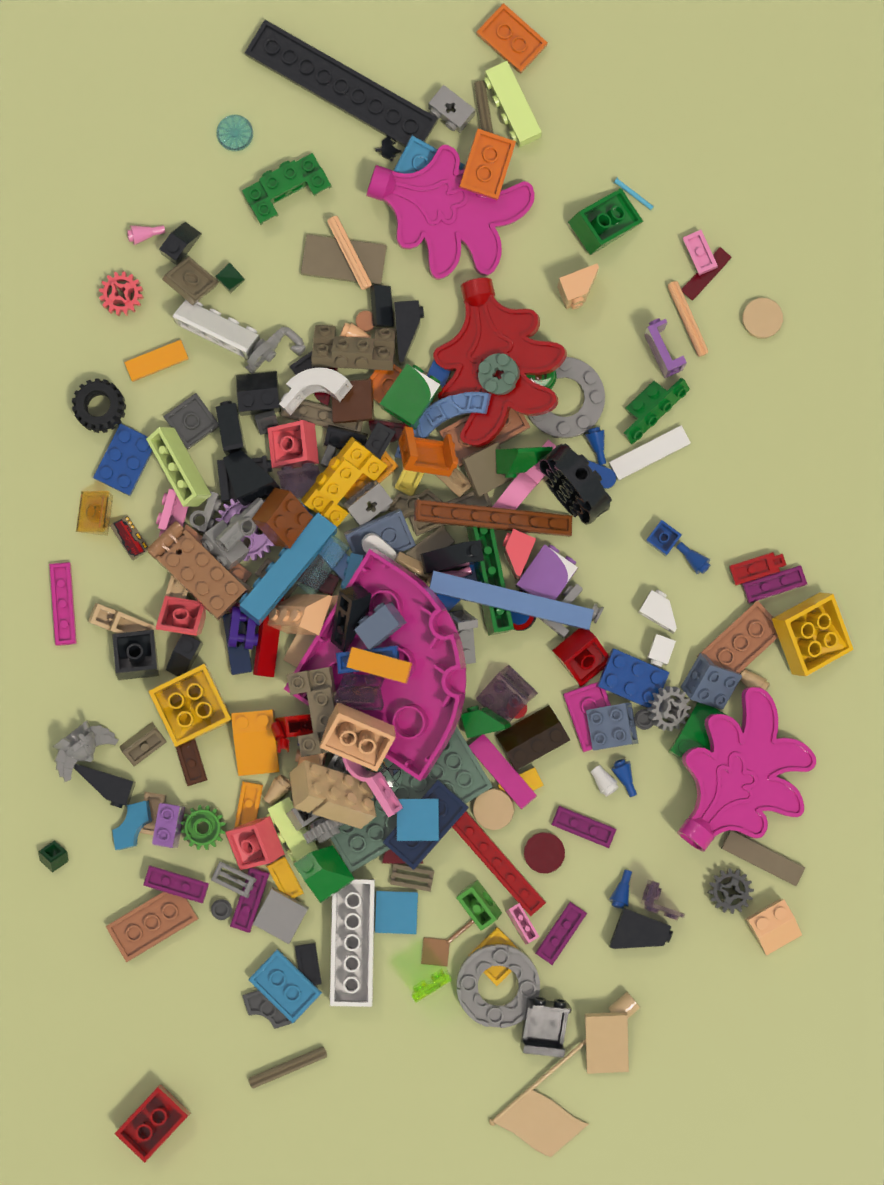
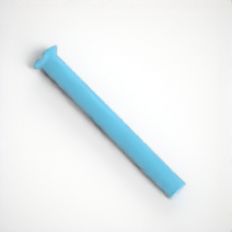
M618 177L616 178L614 183L620 186L623 190H625L627 193H629L631 196H633L635 199L641 202L648 209L651 210L654 207L652 204H650L648 201H646L644 198L638 195L635 191H633L631 188H629L627 185L621 182L618 179Z

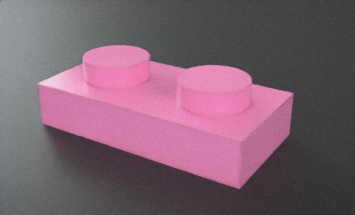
M702 230L683 237V242L699 276L718 268Z

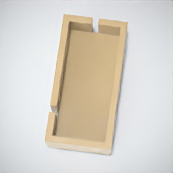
M306 760L290 772L295 809L308 813L312 811L314 815L359 829L376 817L374 801L371 800L373 792L365 781H360L352 775Z

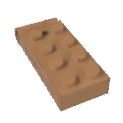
M177 521L146 549L217 620L247 593V589Z

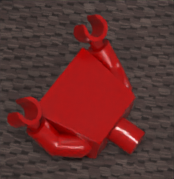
M310 714L275 718V722L271 725V731L277 741L278 753H281V749H286L289 752L290 741L287 739L288 737L313 734Z

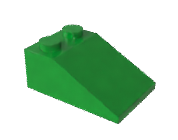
M622 188L580 210L568 221L589 255L606 247L643 222Z
M697 702L668 752L682 760L683 754L688 749L694 747L705 748L710 751V741L704 724L705 719L711 714L724 713L712 706Z

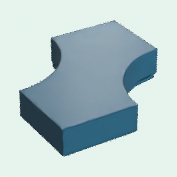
M149 801L127 805V815L124 822L112 830L115 850L137 846L139 832L146 824L152 822Z

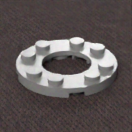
M566 357L562 365L556 369L557 379H572L581 386L585 399L582 408L578 413L568 417L557 416L551 411L543 415L528 416L537 429L552 437L565 439L580 436L586 433L588 429H591L600 418L605 404L604 386L596 371L579 359Z
M491 944L477 949L463 962L457 976V995L463 1010L471 1019L486 1027L506 1028L518 1024L525 1018L527 999L539 997L540 979L534 963L524 952L510 945ZM492 966L507 967L515 973L518 979L519 988L517 995L505 1005L496 1006L489 1004L482 999L478 992V981L481 974Z

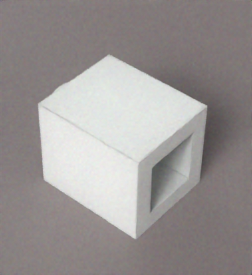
M656 634L647 659L651 660L650 664L658 667L667 665L676 641Z

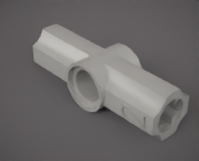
M257 498L241 514L233 515L229 525L215 538L216 544L223 551L229 552L244 536H250L255 532L256 524L252 521V518L264 503L261 498Z

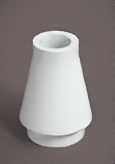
M601 765L591 771L600 793L604 794L605 797L611 795L619 788L617 781Z

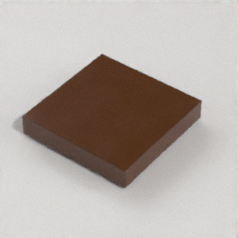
M372 379L349 381L353 387L340 402L332 397L334 424L374 420Z

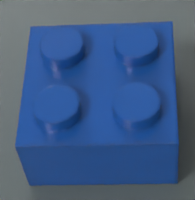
M661 520L645 542L664 556H667L682 534Z

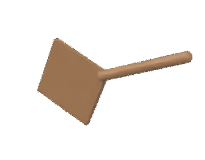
M470 920L447 940L424 937L421 964L447 967L450 942L475 922Z

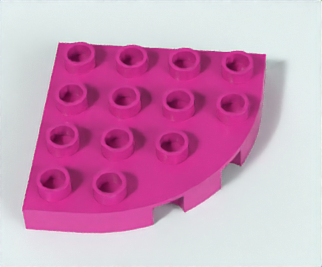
M369 549L346 588L360 584L372 594L367 614L369 617L375 613L373 609L381 603H393L407 622L376 648L398 646L399 660L412 663L408 682L402 683L362 671L338 674L336 653L342 651L331 642L337 603L324 622L320 634L316 635L294 673L332 667L335 688L340 694V703L393 725L396 738L385 758L421 781L426 779L447 746L461 716L466 691L464 650L452 617L434 591L420 578L377 549ZM356 633L346 652L351 651L352 647L363 650L368 648ZM287 683L284 690L290 693L289 684ZM307 693L293 695L309 706Z

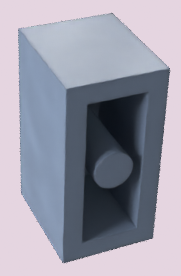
M381 603L373 609L375 612L373 615L363 617L358 622L359 626L354 629L369 650L379 646L407 623L393 603Z

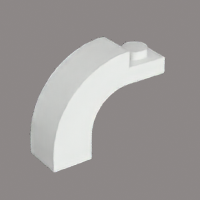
M307 369L298 373L286 383L290 391L283 395L279 405L291 416L301 402L313 393H328L340 402L353 386L346 377L332 369Z

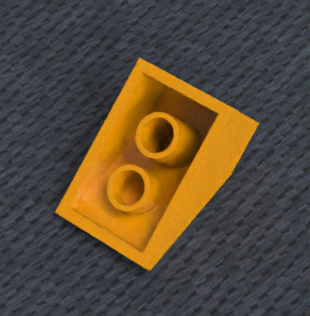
M274 710L231 713L238 776L280 772L277 741L271 731V725L275 722Z

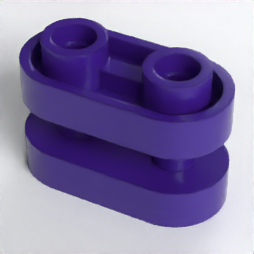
M232 606L227 646L236 648L237 642H244V649L252 650L253 646H257L258 634L255 633L256 625H259L244 613H241L239 606ZM240 621L247 622L245 634L238 633Z

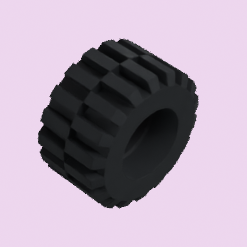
M95 379L93 382L88 380L86 385L81 384L79 386L81 389L79 391L76 390L74 393L76 397L72 398V403L74 404L72 410L75 413L76 419L86 429L93 430L96 433H99V431L105 433L108 432L107 429H115L116 424L120 425L122 422L120 420L121 417L124 418L125 416L124 409H126V404L119 389L105 379L103 381ZM96 396H107L110 400L109 410L102 416H92L88 412L89 402Z

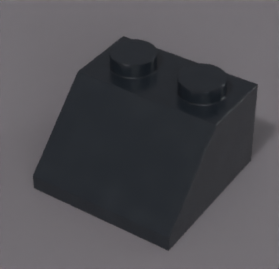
M277 371L236 376L238 409L241 416L256 415L271 410L281 412Z
M154 629L112 634L115 672L118 680L159 676Z

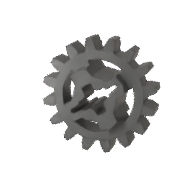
M728 868L727 874L720 870V877L713 876L716 880L715 883L709 882V885L713 887V890L708 891V893L713 894L710 901L717 902L715 908L722 906V912L724 913L727 909H729L730 914H734V909L742 912L741 906L748 907L747 899H753L749 896V892H753L754 889L748 887L752 881H745L747 875L743 874L740 876V870L738 869L734 874L731 868ZM731 877L728 883H720L723 879ZM739 880L744 886V892L738 886ZM733 885V890L739 893V895L731 894L729 897V893L722 889V887L731 888ZM717 890L721 891L723 895L722 901L718 897ZM736 898L742 899V900H741L740 902H738L737 904L731 905V904H732V901H733L734 899H736Z

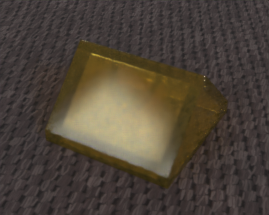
M81 492L76 532L108 536L113 495L110 492Z

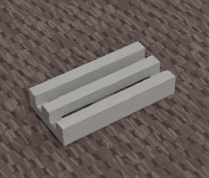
M221 861L211 879L246 898H249V893L254 887L253 884L257 881L256 878ZM222 867L249 880L248 884L221 871ZM221 875L245 887V891L218 879V876Z

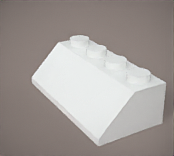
M185 300L174 313L173 319L178 326L247 360L253 353V347L260 340L257 330L249 326L246 328L241 327L237 320L230 317L225 319L221 317L220 312L212 308L210 310L202 308L203 304L200 302L192 305Z

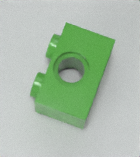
M478 879L464 888L456 897L481 931L495 922L502 914V911Z

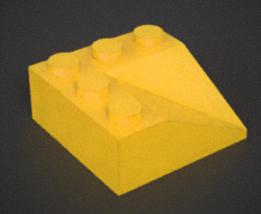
M819 592L772 618L793 675L806 677L854 650L834 594Z
M205 664L148 691L175 747L232 721V716Z

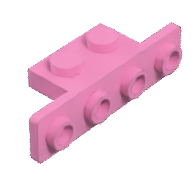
M173 488L169 489L162 499L164 509L162 513L158 514L156 524L159 525V536L175 521L182 527L184 526L189 507H183Z

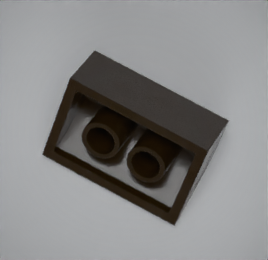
M550 705L496 734L515 771L570 741Z

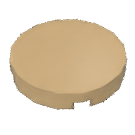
M758 298L746 306L742 315V323L751 336L758 339H766L775 335L780 330L783 323V313L775 301L768 298Z
M497 788L489 789L476 798L473 806L474 817L486 829H501L508 825L513 818L515 812L514 802L506 792Z

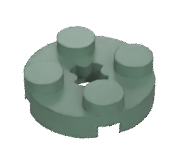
M497 353L490 355L478 367V378L481 386L495 395H505L511 392L520 377L517 363L506 354ZM498 369L504 371L501 379L494 377Z

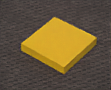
M496 927L470 954L481 947L491 944H505L515 948L517 946ZM492 966L483 973L498 986L512 971L504 966Z

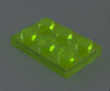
M440 969L431 975L430 981L425 982V980H422L413 986L414 991H412L411 996L415 1003L452 981V976L448 969L444 972Z

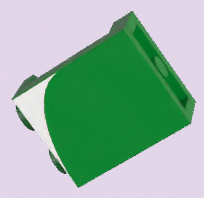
M406 364L379 404L382 410L416 430L420 424L419 419L436 394L441 393L442 387L440 385L441 382L434 376L430 375L428 377L423 374L424 371L418 366Z

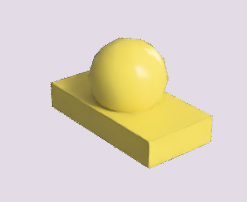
M403 468L394 488L409 496H413L424 473L408 471Z

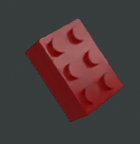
M160 1084L114 1134L145 1163L191 1113Z

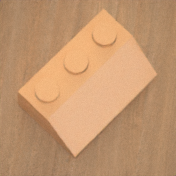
M295 594L274 607L269 613L267 625L288 634L319 635L333 596Z
M337 702L328 719L320 748L377 772L396 738L395 727Z

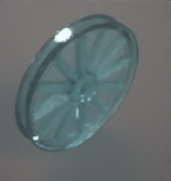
M230 115L219 123L217 138L225 149L240 151L251 143L253 129L245 117Z

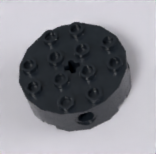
M566 443L557 445L551 452L539 459L538 466L540 472L547 476L546 484L563 507L572 516H579L582 523L586 525L591 524L598 516L610 509L612 499L600 482L602 480L600 474L596 470L592 471L588 466V460L583 454L578 455Z

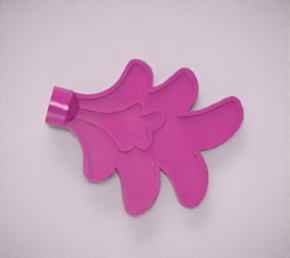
M449 145L440 146L431 162L423 169L414 173H398L375 165L366 196L384 201L393 210L397 221L396 241L400 248L414 249L424 239L428 251L429 271L434 279L441 280L451 274L456 268L461 255V242L468 249L475 270L482 276H488L497 268L502 253L501 239L496 228L510 225L522 218L534 203L535 193L532 185L525 181L502 190L498 200L459 188L464 169H459V154Z
M747 687L743 690L741 727L730 716L711 714L706 717L704 723L710 741V751L705 748L694 747L688 749L682 756L684 766L695 781L697 800L693 812L685 820L677 833L699 851L705 852L714 837L725 831L734 830L751 838L763 837L767 830L768 821L762 811H772L789 817H799L804 812V802L799 790L790 782L777 777V775L790 771H811L817 763L816 756L807 745L796 739L776 738L778 732L776 705L770 694L762 688Z

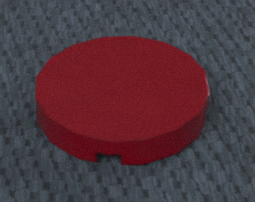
M541 832L533 835L527 841L524 848V858L532 870L548 874L556 871L562 865L565 859V848L557 836Z

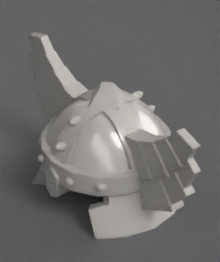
M86 720L72 733L53 746L59 750L54 761L56 762V770L59 772V777H63L64 782L71 780L72 770L76 762L93 761L95 748L99 745H116L118 739L114 738L115 734L110 732L108 728L101 727V725L89 727L88 720Z

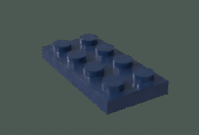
M439 780L421 798L439 799V841L469 808ZM396 826L383 843L415 870L439 841H397Z

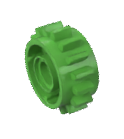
M198 805L197 811L191 808L192 814H185L184 816L187 820L181 822L185 826V829L181 830V833H186L184 841L190 840V847L196 844L197 850H200L202 845H204L205 850H209L210 844L216 847L215 841H222L223 839L220 835L226 832L222 830V826H225L226 823L220 820L223 818V815H217L218 809L216 808L210 811L209 805L206 806L205 810H203L201 805ZM203 821L209 826L205 834L200 833L198 830V825Z

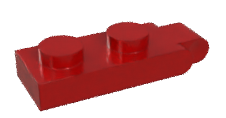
M774 552L731 565L729 570L734 585L737 586L780 572L779 568L786 566V561L783 554L775 556Z

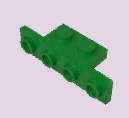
M680 378L669 390L664 389L656 381H653L625 407L626 411L636 419L624 432L630 444H634L651 426H654L666 412L671 410L675 403L687 394L690 389L683 378Z

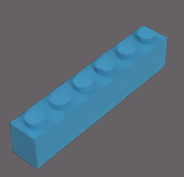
M317 513L291 548H283L278 555L280 558L276 563L271 562L267 567L265 576L263 578L259 577L252 586L254 589L249 594L245 593L239 601L241 603L240 611L260 625L336 535L337 526L320 513Z

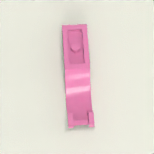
M547 440L542 447H552L554 449L556 445ZM538 463L527 472L519 473L493 507L516 510L545 476L540 472Z
M343 758L346 770L354 778L365 781L388 818L403 809V806L381 772L368 771L360 764Z

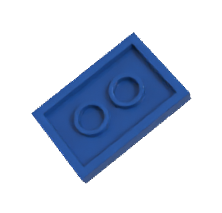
M120 423L93 478L131 496L153 453L146 440L148 436Z
M613 648L597 687L649 708L652 704L648 701L654 700L652 694H659V688H664L670 672Z

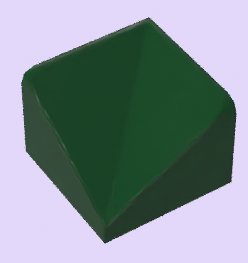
M231 263L226 265L215 276L230 294L245 280Z
M55 840L38 851L39 860L51 872H54L69 861L67 851Z

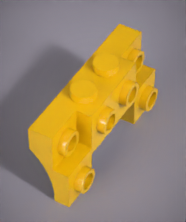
M351 437L337 456L330 460L325 471L317 476L316 482L301 501L315 513H320L338 527L349 514L338 503L362 473L376 481L388 465L359 441Z

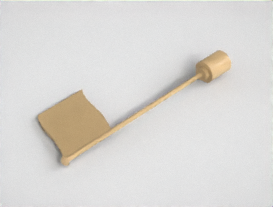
M626 992L608 1009L610 1012H627L629 1018L641 1007ZM586 1039L495 1118H490V1125L495 1126L497 1124L513 1132L533 1149L549 1157H552L589 1125V1123L573 1117L553 1100L533 1090L586 1044Z

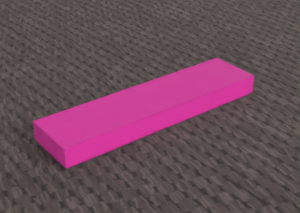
M71 563L49 564L55 645L77 644Z
M484 734L469 745L476 758L521 810L537 797Z

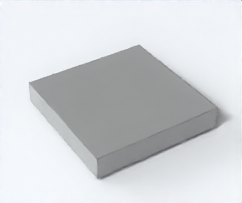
M272 887L253 925L289 944L309 907Z

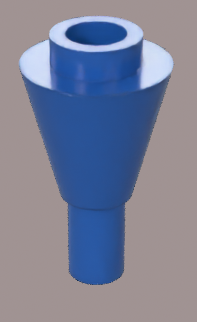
M595 427L588 429V434H585L594 453H596L598 464L602 465L606 464L603 451L605 430Z
M680 542L676 547L685 555V558L696 574L700 572L704 574L711 566L709 558L690 550L684 543Z
M621 759L614 762V767L611 770L626 787L629 797L637 795L632 783L630 761Z
M624 870L621 882H619L609 898L613 907L623 909L624 906H629V881L632 872L629 870Z

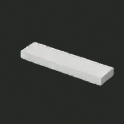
M681 425L610 461L609 464L619 481L690 445L691 442Z

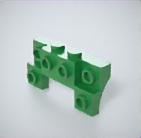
M311 153L296 162L295 160L291 162L285 161L273 172L272 170L266 171L261 175L257 183L243 189L242 193L260 225H262L263 222L278 216L273 206L274 203L303 189L307 185L313 196L327 188H331L332 185L314 154Z

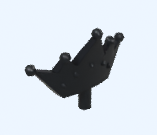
M388 137L382 140V148H375L376 152L382 151V157L391 162L393 161L391 158L396 157L393 154L402 152L392 146L396 142H393Z

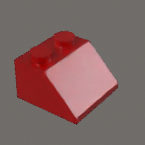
M581 628L552 650L580 687L604 669L609 657L597 637L590 630Z

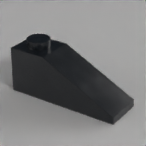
M419 300L394 302L399 366H404L420 327V318H424L423 306H419Z
M360 584L339 590L331 642L342 652L348 650L356 635L354 629L359 626L358 622L367 616L369 612L372 594Z
M79 764L74 765V769L106 800L111 801L110 805L122 808L123 805H129L136 782Z

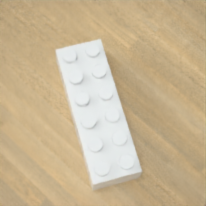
M355 879L332 895L330 1006H373L375 879Z

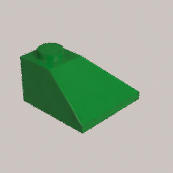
M552 447L495 449L497 474H505V478L517 477V473L527 472L539 462L540 458L553 449Z
M333 845L312 851L294 863L303 880L320 903L355 880Z

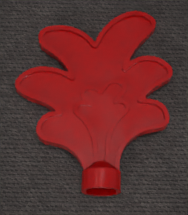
M485 277L472 279L461 284L463 302L466 308L463 327L452 340L436 348L433 353L435 362L442 369L456 371L442 388L441 393L438 394L439 400L464 392L491 394L487 414L471 413L460 433L461 440L473 447L484 446L495 439L503 429L510 409L527 416L543 415L554 410L558 405L557 394L547 387L534 383L526 375L551 373L559 368L567 357V351L561 344L530 339L540 327L539 315L531 309H509L502 306L495 298L492 279ZM497 353L508 355L517 363L520 370V377L515 384V388L505 395H495L488 392L481 386L478 378L479 364L488 356ZM498 369L494 377L501 379L504 371Z

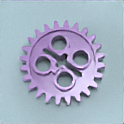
M230 499L231 505L224 503L223 505L226 510H219L218 512L222 517L215 518V520L218 522L224 520L229 525L232 516L241 514L250 504L243 506L239 501ZM257 525L252 535L244 536L241 539L243 542L248 537L251 542L248 547L250 551L244 561H249L250 557L255 561L257 560V555L263 558L265 557L263 551L270 553L269 546H276L264 533L260 534L258 532Z

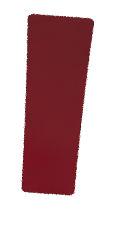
M721 247L713 254L718 268L700 276L697 272L681 289L691 300L698 296L732 258Z

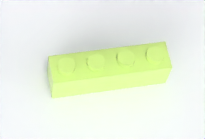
M508 61L486 70L483 81L488 90L491 89L493 92L492 100L496 108L500 107L502 111L500 116L504 125H508L511 130L509 132L511 140L516 141L520 148L541 138L542 131Z
M159 427L146 438L183 507H198L211 496L208 487L175 428Z
M287 797L268 808L269 814L266 816H270L273 825L276 824L279 832H277V835L282 844L287 843L289 847L287 853L293 862L300 860L312 851L319 850V847L315 841L307 844L303 834L309 831L307 826L296 831L287 817L286 813L294 808L291 797Z

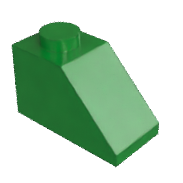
M471 706L466 708L467 712L461 714L467 738L511 727L509 721L487 707Z

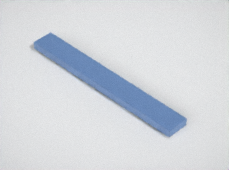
M433 571L429 586L436 594L585 630H590L594 609Z

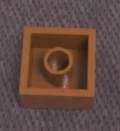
M274 488L253 516L252 521L274 545L290 549L313 517L291 491Z

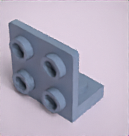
M700 653L681 685V689L690 700L722 710L742 675L716 666L707 655Z
M622 703L586 711L593 750L639 743L632 703Z

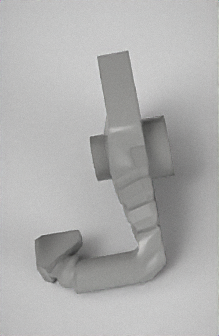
M281 327L267 341L262 338L255 344L252 349L253 353L247 361L249 365L245 369L253 374L265 360L270 362L277 354L275 349L284 335L295 343V346H292L290 349L300 356L306 348L303 339L292 329Z

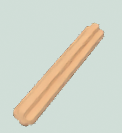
M338 216L331 217L327 222L362 290L370 288L372 283Z
M673 281L668 284L669 292L699 357L704 356L708 353L706 344L678 281Z

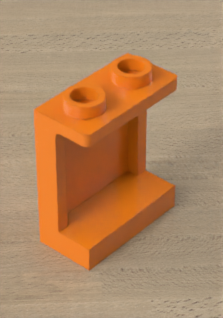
M404 427L398 440L404 470L450 477L458 465V458L454 451L455 443L452 441L451 434H446L443 441L414 437L413 427Z

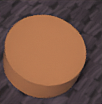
M362 311L356 317L357 327L364 332H369L375 328L372 321V312Z

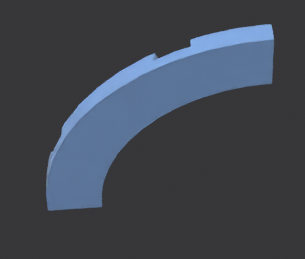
M464 392L436 401L428 406L419 419L420 424L416 430L413 429L414 437L426 439L436 427L455 416L469 413L487 414L491 394ZM398 445L395 457L402 459Z

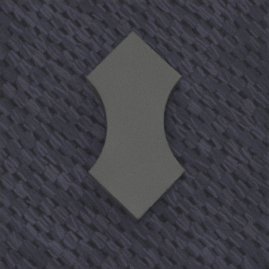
M259 990L242 995L248 1015H261L267 1018L274 1029L292 1024Z

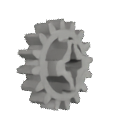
M666 686L665 689L659 688V694H652L654 700L648 701L652 704L651 707L647 708V711L652 712L648 718L654 720L652 724L661 730L672 731L673 728L680 729L679 723L685 724L684 717L690 716L686 713L687 710L691 709V706L686 704L690 699L684 697L686 693L681 691L680 688L674 686Z
M322 817L311 823V829L303 834L307 844L315 840L322 843L339 834L338 828L345 824Z

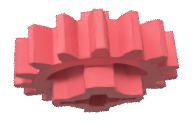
M124 271L121 276L114 272L115 277L112 278L108 275L109 281L101 282L104 288L99 289V292L103 294L99 299L100 301H105L103 307H109V313L112 314L116 311V315L120 316L121 312H124L128 316V310L136 312L134 306H141L138 299L144 298L142 294H139L143 291V288L138 286L140 282L138 279L134 280L132 274L127 277ZM124 281V282H127V283H125V284H119V283H117V282ZM112 287V293L108 297L109 289ZM116 288L124 293L126 300L118 294ZM134 292V298L131 301V294Z

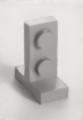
M578 584L574 587L570 585L563 593L565 598L562 602L571 604L583 588ZM540 619L562 638L569 632L560 623Z
M466 610L449 612L461 639L466 664L476 663L473 628H478V619Z

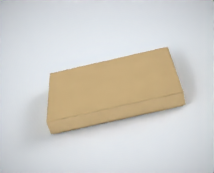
M627 1012L585 1014L587 1074L629 1072Z

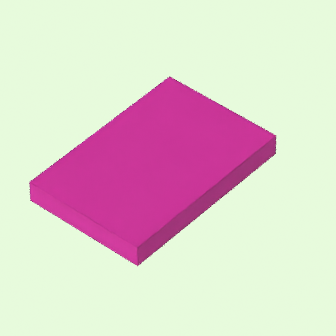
M598 682L563 694L583 752L592 750L586 711L611 706L606 690L597 687Z

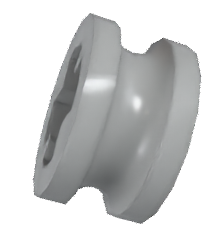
M595 603L592 608L594 609L592 620L596 624L604 607L599 608Z

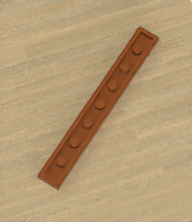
M418 499L415 500L414 521L506 531H513L515 529L526 533L572 536L571 515Z

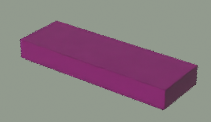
M801 565L742 584L748 604L808 585Z
M558 806L551 824L606 848L610 847L617 830L561 806Z
M149 865L143 886L203 904L210 883Z
M249 868L248 875L256 878L257 881L253 884L254 887L249 893V898L240 895L230 927L248 933L251 932L270 873L255 868Z
M569 902L535 954L553 965L587 913Z

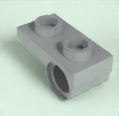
M210 491L211 496L207 500L204 511L197 510L190 515V524L195 530L203 534L214 526V513L219 511L222 503L220 495ZM198 516L205 517V522L201 526L195 525V519Z

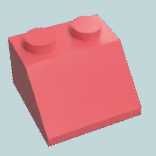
M301 420L268 428L272 468H297L319 464L314 423Z
M513 529L512 533H507L503 546L505 547L504 553L516 580H519L534 547L536 538Z
M165 596L156 629L197 636L202 633L206 619V609L195 600Z
M270 816L253 820L225 832L240 870L269 864L285 855Z

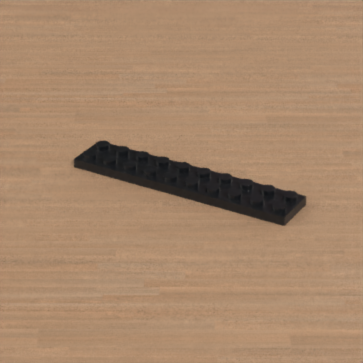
M264 20L245 51V56L406 147L412 135L425 142L438 121V118L267 20Z

